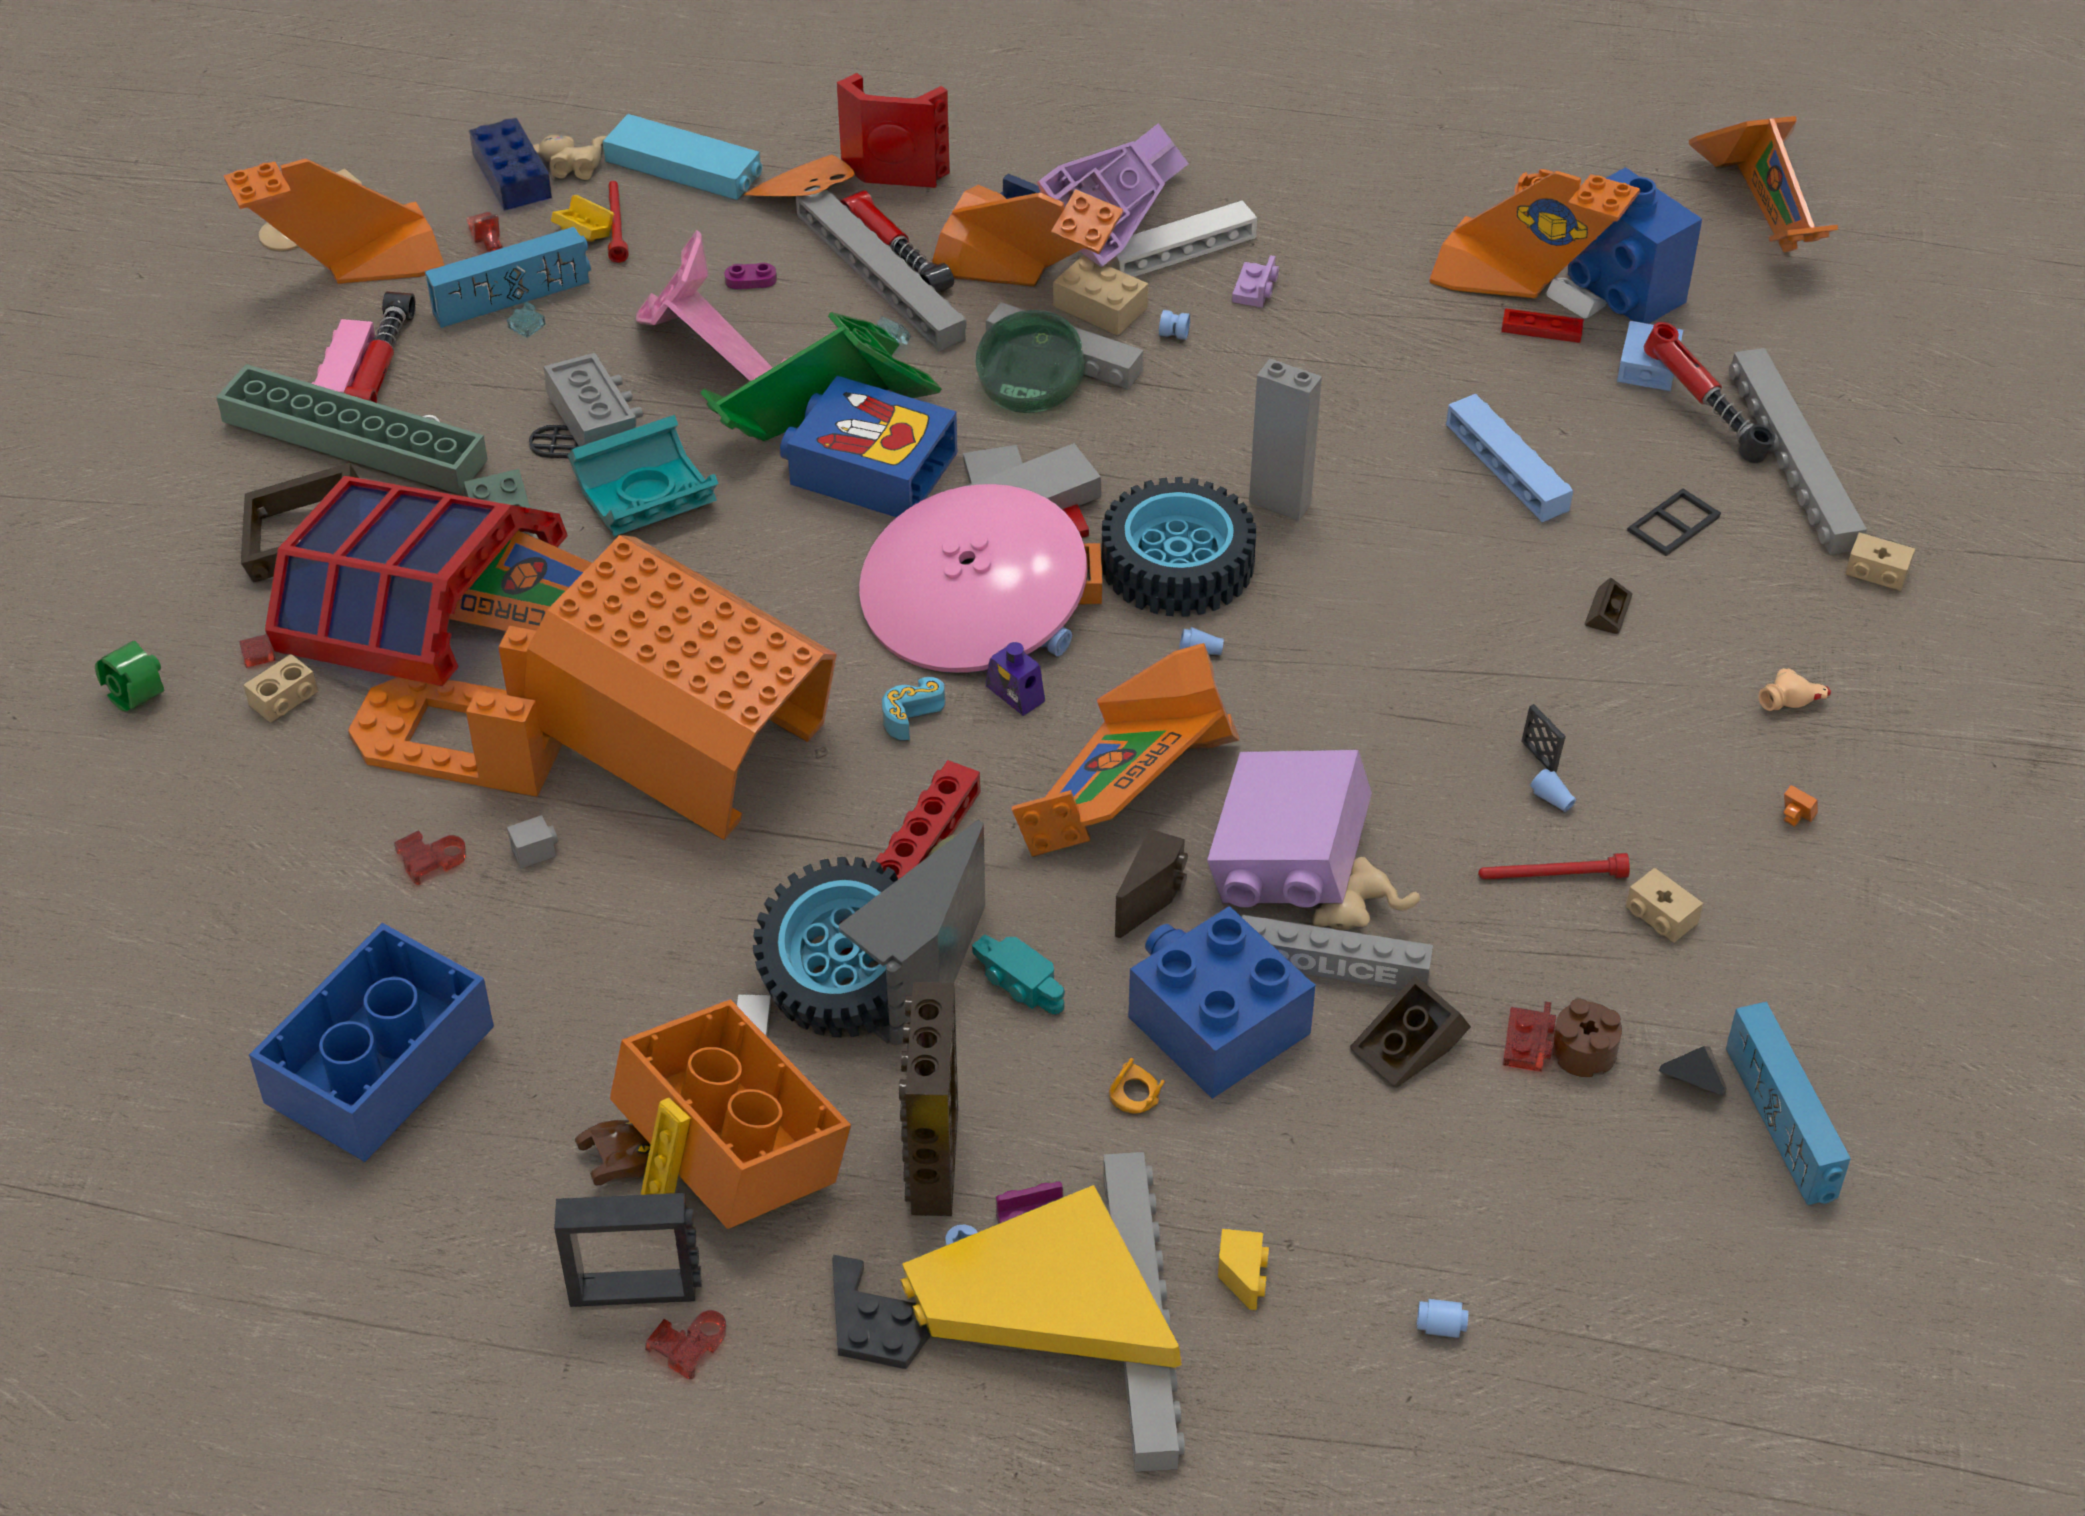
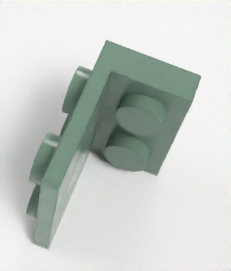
M519 469L464 482L465 497L530 508Z

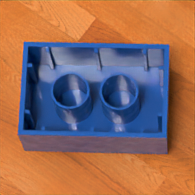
M381 923L249 1054L263 1103L366 1162L494 1027L485 980L478 974L390 926Z

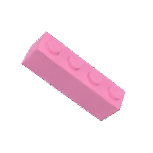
M341 319L338 329L333 331L330 347L326 348L323 364H320L318 367V376L315 382L311 384L344 393L345 388L353 383L368 344L374 340L373 322Z

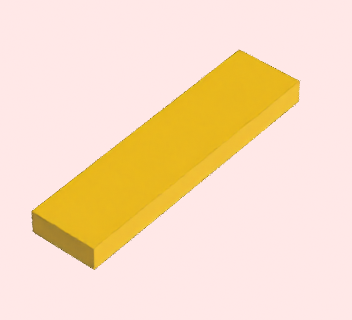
M670 1098L659 1102L641 1195L675 1193L691 1118Z

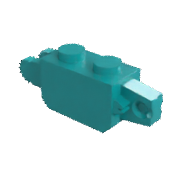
M984 934L978 941L972 944V953L985 965V976L992 984L999 985L1009 992L1014 1000L1020 1003L1023 1002L1031 1009L1038 1005L1045 1011H1048V1013L1055 1015L1064 1010L1065 1002L1062 998H1064L1065 990L1062 985H1059V982L1054 980V964L1017 937H1006L999 942Z

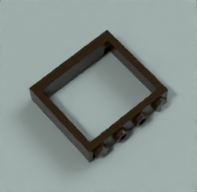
M350 463L245 493L241 565L253 583L274 576L279 548L276 547L260 552L262 519L321 502L344 476L359 478ZM358 499L341 517L340 529L328 532L312 550L334 554L361 524V499ZM360 541L347 555L360 552ZM304 558L294 571L323 562Z

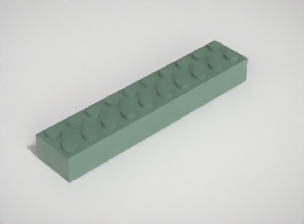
M248 364L237 373L216 397L222 422L457 494L463 492L464 482L472 480L488 460L484 435Z

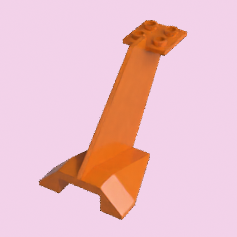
M307 158L281 165V171L276 162L273 161L223 175L239 209L247 207L331 270L338 284L425 276V271L445 266L433 230L416 201L403 205Z
M977 185L964 191L940 232L932 262L937 265L940 263L947 264L953 277L957 279L1035 287L1045 268L1084 248L1100 254L1124 211L1120 207L1076 189L1064 208V202L1042 193L1006 199L1000 193Z

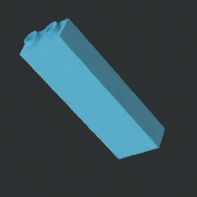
M627 114L603 140L605 162L738 200L749 189L752 182L762 172L759 151Z

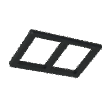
M1682 488L1630 525L1627 531L1667 556L1717 520L1721 512ZM1683 497L1708 513L1709 516L1690 528L1664 511V509ZM1657 515L1684 534L1669 545L1664 546L1638 528Z

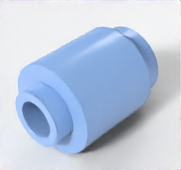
M1428 1299V1302L1419 1301L1418 1330H1425V1334L1459 1338L1460 1331H1467L1468 1310H1462L1461 1302Z

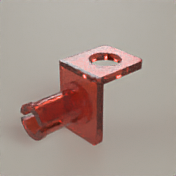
M485 212L466 218L475 243L483 241L487 253L503 248L498 238L500 237L498 214L492 215L491 212Z

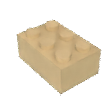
M1082 255L1053 282V306L1118 336L1148 308V283L1106 264L1100 267L1088 257Z

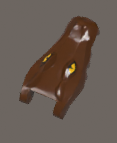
M629 1120L601 1122L583 1131L575 1138L579 1150L584 1151L596 1145L603 1160V1164L590 1173L594 1185H603L619 1178L641 1177L645 1173L651 1144Z

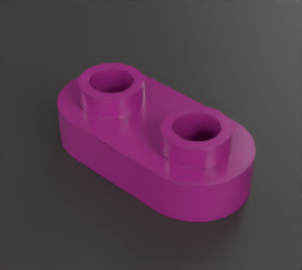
M765 262L733 264L724 272L725 284L732 289L767 288L774 285L777 281L776 268Z

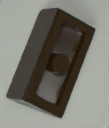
M1610 577L1598 587L1585 625L1614 634L1619 633L1633 594Z

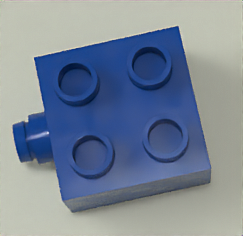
M1625 167L1606 179L1627 183L1630 186L1640 188L1639 195L1617 222L1614 221L1568 264V276L1577 286L1581 288L1586 287L1595 295L1605 300L1614 312L1624 314L1632 321L1649 324L1687 302L1702 218L1657 189L1652 180L1646 177H1639Z
M1230 906L1187 933L1181 929H1175L1169 924L1159 926L1149 935L1145 943V949L1150 956L1130 968L1128 1017L1212 1099L1311 1034L1316 985Z

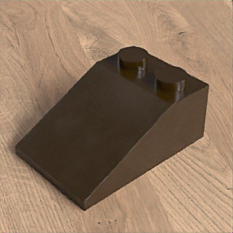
M1152 829L1148 830L1116 895L1115 937L1122 938L1172 903L1177 891H1183L1187 880V874L1183 873V870L1188 860V853L1184 852L1185 839Z
M1414 976L1350 1045V1049L1397 1088L1449 1052L1471 1026L1459 1011L1417 976Z

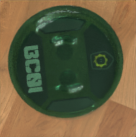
M1026 310L1002 318L987 330L980 340L976 351V369L983 390L994 403L1014 412L1035 413L1061 404L1074 393L1084 375L1085 355L1079 334L1066 319L1048 311Z

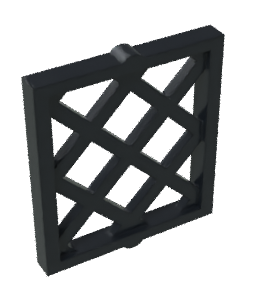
M1533 704L1528 709L1521 742L1550 772H1557L1566 736ZM1534 728H1537L1540 737H1536ZM1542 728H1545L1548 737L1544 736ZM1538 741H1542L1545 750H1541ZM1547 741H1550L1553 750H1549Z

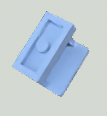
M1630 321L1617 382L1671 391L1674 375L1660 360L1648 356L1643 348L1654 325ZM1677 329L1679 333L1678 339L1681 341L1683 330Z

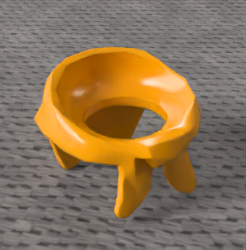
M1130 1058L1128 1062L1123 1064L1119 1075L1110 1085L1109 1098L1114 1106L1124 1112L1132 1114L1143 1113L1158 1104V1095L1165 1081L1161 1080L1158 1085L1157 1080L1150 1073L1134 1064V1059ZM1132 1079L1140 1080L1146 1084L1149 1089V1095L1143 1101H1133L1126 1096L1124 1084Z

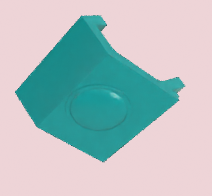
M675 415L574 448L568 454L583 495L613 536L717 501L713 491L719 484L715 474H712L705 480L688 458L676 431L679 424Z

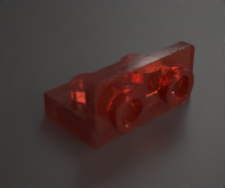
M1545 1001L1543 1012L1515 1007L1510 1008L1503 1066L1542 1072L1544 1059L1550 1060L1553 1040H1547L1548 1034H1554L1556 1015L1550 1014L1552 1002Z

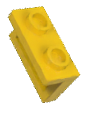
M572 195L569 209L552 212L551 222L559 225L561 230L575 227L580 236L583 235L586 241L593 242L595 239L609 237L614 213L579 195Z

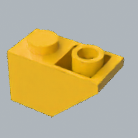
M1222 1229L1218 1278L1249 1310H1256L1257 1298L1265 1297L1266 1276H1260V1267L1267 1268L1269 1247L1262 1246L1263 1233Z

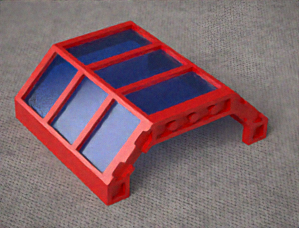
M344 476L278 548L265 632L275 652L292 654L293 656L443 687L459 667L450 647L451 633L447 632L449 616L450 614H455L456 603L518 530L537 534L539 540L557 548L568 535L559 513Z

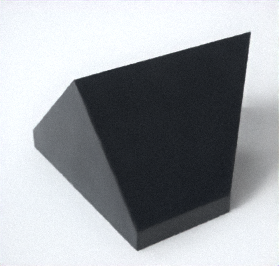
M1709 1046L1693 1050L1662 1064L1659 1068V1071L1714 1093L1725 1095L1726 1085Z

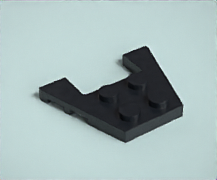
M833 1255L838 1356L907 1369L931 1336L927 1325L920 1326L913 1310V1306L917 1304L857 1291L864 1270V1261Z

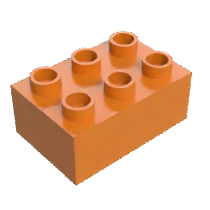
M731 999L621 1040L610 1100L650 1144L660 1101L670 1098L691 1118L679 1176L727 1229L836 1183L851 1124Z

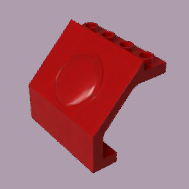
M858 73L837 82L841 160L853 169L854 175L864 183L937 188L936 180L950 173L948 90L939 86L917 98H900L865 94L863 77Z

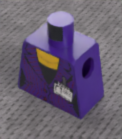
M1009 643L1005 648L992 655L989 660L986 678L987 688L1022 716L1045 702L1041 668L1035 660L1024 653V647L1021 643Z

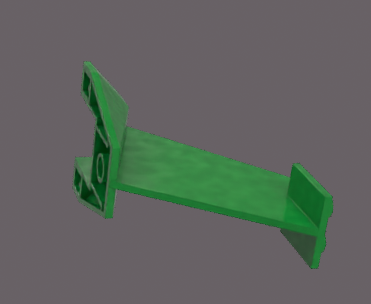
M830 312L828 317L838 328L837 330L725 397L703 389L701 394L708 401L706 404L708 408L721 416L720 421L723 425L732 430L736 427L749 437L766 441L785 433L789 427H799L805 419L806 408L810 398L815 393L823 395L836 376L883 390L890 389L894 393L910 398L938 394L942 388L929 374L892 357L900 344L886 329L869 321Z

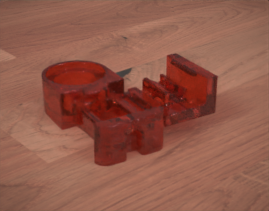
M419 830L394 842L396 853H400L403 856L405 871L416 885L421 884V876L441 866L446 872L463 863L466 858L465 842L456 835H448L431 843V848L429 844L424 845L422 842L423 835ZM449 846H456L460 849V852L454 856H448L443 853L444 849Z
M714 1310L700 1313L687 1329V1337L685 1335L686 1331L681 1330L679 1333L671 1328V1322L663 1319L647 1339L645 1350L649 1353L652 1349L656 1350L665 1357H668V1366L688 1379L695 1378V1365L707 1350L714 1353L726 1335V1320L721 1313ZM706 1322H715L719 1325L720 1331L715 1335H706L701 1331L700 1327Z

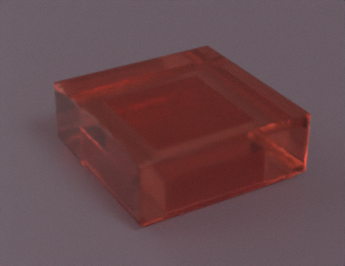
M267 634L239 641L246 668L275 661Z

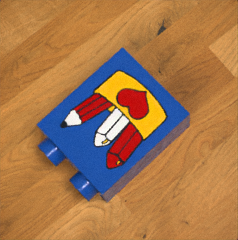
M836 376L823 395L815 393L810 398L806 408L805 419L799 428L789 427L782 438L780 456L788 460L790 485L897 518L907 509L928 497L958 453L957 411Z

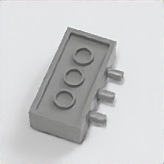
M595 353L544 366L546 393L579 447L636 428V418L643 416L642 408L635 407L630 409L626 402L633 400L631 391L628 390L620 393L616 386L623 384L621 375L618 374L610 377Z

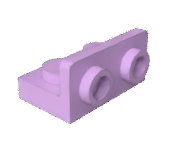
M1270 255L1266 266L1244 262L1232 294V302L1263 308L1266 297H1271L1273 282H1276L1278 278L1279 266H1275L1276 256Z

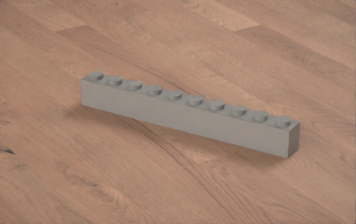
M820 186L807 190V192L817 190ZM825 189L813 195L796 196L797 216L938 351L966 340L965 328L967 323L965 317L958 313L946 299H943L933 286L928 285L918 272H914L904 259L899 258L889 245L884 244L875 232L868 229L860 218L852 214L846 205L837 200L832 192Z
M1765 348L1734 352L1732 364L1729 365L1730 378L1735 381L1740 396L1744 397L1749 413L1754 416L1757 423L1770 428L1775 434V441L1770 451L1774 452L1779 468L1785 472L1789 486L1794 489L1800 506H1803L1808 514L1809 523L1814 525L1820 543L1825 545L1829 555L1851 552L1859 532L1866 534L1867 528Z
M1144 1152L1104 1154L1103 1177L1107 1210L1170 1328L1169 1309H1162V1301L1167 1300L1166 1281L1159 1280L1158 1275L1159 1271H1163L1162 1250L1156 1251L1155 1242H1160L1159 1223L1152 1222L1151 1215L1156 1214L1155 1193H1149L1148 1186H1153L1152 1165L1145 1164ZM1123 1361L1135 1472L1178 1469L1179 1455L1185 1454V1442L1183 1432L1177 1433L1176 1423H1181L1180 1401H1173L1172 1392H1177L1176 1370H1170L1169 1367Z

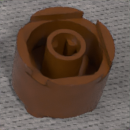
M1581 998L1572 1000L1570 1005L1565 1007L1558 1015L1554 1031L1552 1053L1558 1059L1559 1066L1566 1072L1579 1077H1593L1594 1073L1603 1071L1604 1074L1608 1072L1616 1062L1622 1036L1621 1017L1618 1012L1598 1003L1587 1002Z

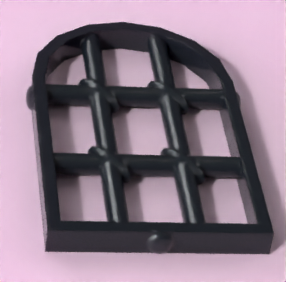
M546 425L540 427L529 438L532 452L546 458H568L569 453H554V449L572 450L579 447L573 435H560L558 433L559 430L569 431L566 425ZM554 430L553 434H540L545 431ZM534 438H550L552 440L551 444H532ZM556 439H573L575 443L574 445H558ZM536 448H545L548 449L549 452H543Z

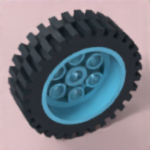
M1167 477L1159 478V485H1154L1152 480L1144 482V489H1141L1138 485L1131 487V495L1124 491L1119 495V501L1114 500L1110 504V510H1106L1104 520L1102 521L1101 564L1103 575H1106V582L1108 585L1113 584V591L1117 595L1123 593V600L1127 603L1135 599L1136 608L1143 610L1148 605L1150 606V613L1157 615L1160 609H1165L1166 616L1174 617V611H1181L1182 617L1190 616V610L1195 609L1198 615L1206 614L1207 606L1212 611L1220 609V601L1225 605L1233 602V595L1239 597L1243 593V587H1248L1250 577L1252 578L1255 563L1256 523H1253L1254 517L1252 513H1247L1246 504L1244 502L1238 504L1239 497L1234 493L1227 497V489L1221 486L1216 491L1213 490L1214 483L1208 481L1205 482L1204 486L1198 485L1199 479L1191 478L1190 483H1183V477H1175V483H1168Z
M837 857V866L833 867L829 859L820 860V870L814 871L811 864L804 866L803 870L806 876L799 879L795 872L787 877L791 884L790 887L786 889L780 883L774 889L778 896L777 901L770 897L765 901L764 906L769 915L762 912L759 913L757 922L761 929L754 928L753 934L757 945H753V954L757 959L755 964L764 985L777 1007L783 1010L785 1016L792 1022L796 1019L801 1028L808 1030L811 1025L815 1034L824 1036L827 1027L832 1037L841 1038L843 1028L847 1029L850 1037L859 1036L858 1027L865 1026L869 1034L877 1031L874 1022L882 1019L885 1027L889 1025L886 965L882 966L879 964L873 968L867 967L874 959L839 932V924L891 886L898 878L895 871L887 867L884 872L881 864L873 860L869 868L864 858L855 857L853 866H850L846 857ZM825 936L820 943H812L816 937ZM853 948L848 955H840L842 950ZM817 966H826L823 971L812 973ZM845 978H854L850 984L840 985Z

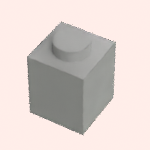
M542 815L507 827L510 847L520 868L556 857L554 844L558 843L557 834L552 825L547 826Z

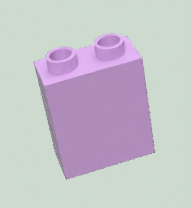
M1359 750L1240 752L1207 859L1223 903H1231L1239 907H1252L1257 903H1291L1299 907H1313L1318 903H1343L1372 794Z

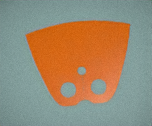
M831 154L784 172L758 185L744 195H813L827 189L832 184L843 182L853 177L854 171L843 160ZM838 174H844V175H845V176H844L843 178H841V179H837V180H830V179H829L830 177H832V176H834V175H838ZM811 186H820L819 189L814 191H804Z

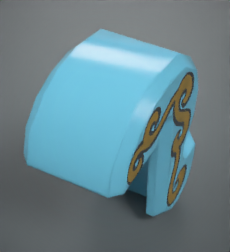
M924 677L918 680V687L899 685L887 690L882 698L883 726L886 732L898 740H910L908 718L941 711L945 705L944 683L935 677Z

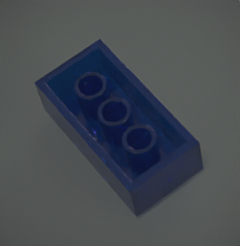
M517 117L469 130L473 156L504 211L552 198L549 173Z

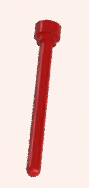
M610 181L608 184L610 211L614 213L611 225L612 241L608 245V257L615 263H621L627 260L629 250L627 243L622 239L619 186L616 181Z
M1614 853L1613 857H1608L1607 860L1482 867L1479 869L1478 875L1481 879L1608 873L1609 876L1614 875L1615 878H1629L1630 864L1627 853Z

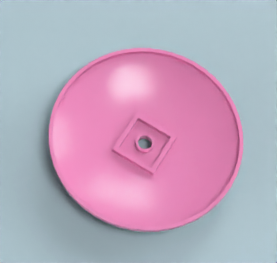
M979 484L963 486L938 493L920 501L899 515L878 536L865 559L859 583L861 607L872 633L886 649L897 657L913 665L941 672L959 673L987 670L992 655L1005 648L1009 643H1021L1024 647V653L1028 655L1050 640L1065 625L1078 606L1084 591L1087 577V557L1082 538L1073 521L1060 507L1047 498L1032 491L1008 485ZM967 558H974L971 564H961Z

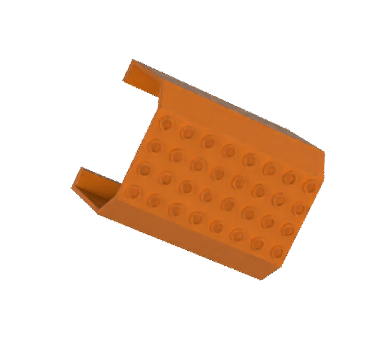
M619 535L546 611L527 648L524 698L535 700L541 731L725 840L742 819V813L732 807L737 772L756 734L770 720L809 742L825 721L837 654L637 537Z

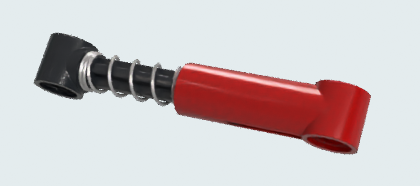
M862 190L841 199L840 202L846 205L852 214L860 218L868 229L875 232L884 244L889 245L892 251L899 258L904 259L914 272H918L921 278L928 285L933 286L937 293L953 287L954 277L947 264L940 263L937 265L932 261H926V256L920 255L919 249H913V244L909 243L908 236L874 206L873 200L867 191Z
M385 292L382 302L384 316L377 330V335L368 344L353 383L345 388V394L377 403V395L394 355L392 345L396 343L395 337L399 335L398 329L402 328L403 322L412 320L415 315L416 300L413 293Z
M1657 322L1654 324L1643 346L1645 353L1653 359L1660 360L1700 404L1712 406L1713 413L1721 416V422L1729 424V431L1736 432V438L1740 444L1739 453L1745 460L1751 463L1762 462L1775 441L1773 431L1764 425H1754L1750 423V420L1746 421L1741 416L1742 411H1736L1733 407L1734 403H1729L1725 399L1726 394L1721 395L1722 385L1678 339L1679 333L1672 324L1667 322Z

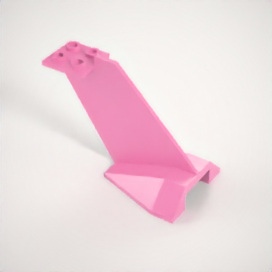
M696 230L681 251V266L658 297L652 293L649 295L636 313V321L640 324L657 325L676 319L679 316L749 381H752L772 369V367L697 291L708 276V268L702 235Z

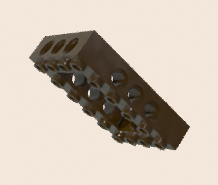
M913 982L912 996H906L905 1017H907V1020L903 1026V1044H907V1051H902L901 1072H907L906 1079H900L899 1081L905 1202H911L912 1215L952 1216L959 1106L955 983Z

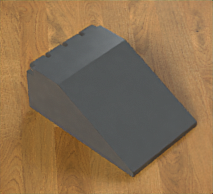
M979 819L839 924V932L879 964L882 966L886 965L889 1025L885 1027L882 1019L874 1022L877 1029L874 1033L887 1044L891 1042L894 1045H899L903 1042V1026L907 1020V1017H905L906 996H912L913 982L954 983L985 908L984 823Z

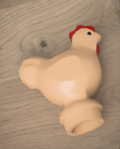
M1783 668L1778 671L1774 684H1767L1760 690L1759 701L1762 707L1768 711L1780 710L1783 706L1799 708L1813 700L1826 699L1827 696H1830L1831 690L1822 684L1810 683L1791 669Z

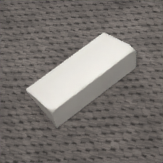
M1553 278L1546 293L1549 298L1583 318L1591 317L1607 304L1605 300L1587 289L1577 286L1568 278Z

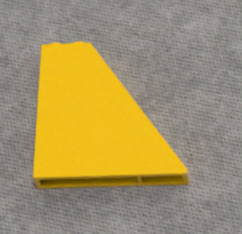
M1094 1185L902 1264L905 1278L900 1279L904 1293L907 1299L914 1297L917 1305L913 1306L917 1321L920 1326L927 1325L932 1337L1173 1368L1182 1365L1179 1345Z

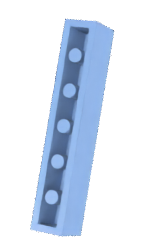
M1477 394L1448 405L1446 425L1541 522L1570 511L1573 490L1570 485L1565 483L1555 473L1553 468L1548 466L1538 456L1536 451L1532 450Z

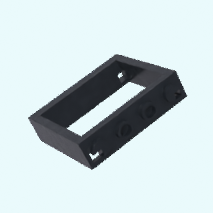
M685 1193L556 1199L554 1230L570 1307L695 1301L696 1287H702L701 1266H699V1248L696 1247V1227H693V1209H687ZM674 1229L680 1269L584 1273L578 1233Z

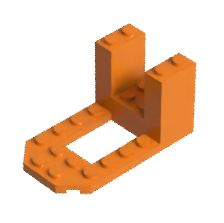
M513 626L508 627L499 645L506 690L449 679L442 687L399 677L371 687L348 729L350 739L358 747L365 763L386 769L538 797L562 743L540 730L535 700L524 698L527 648L536 630ZM427 707L466 713L474 753L410 742Z

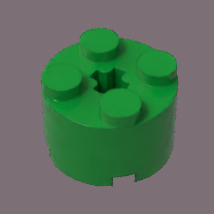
M136 641L125 644L95 663V672L100 685H107L111 692L107 694V697L122 711L134 709L164 692V686L158 673L161 670L159 660L153 654L148 656Z

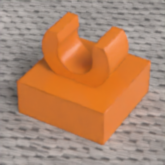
M1790 785L1784 793L1786 807L1783 812L1786 815L1784 821L1794 827L1798 824L1801 817L1812 822L1818 813L1817 799Z

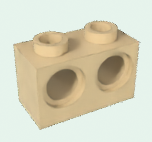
M292 654L244 684L249 706L270 723L318 692L313 671Z

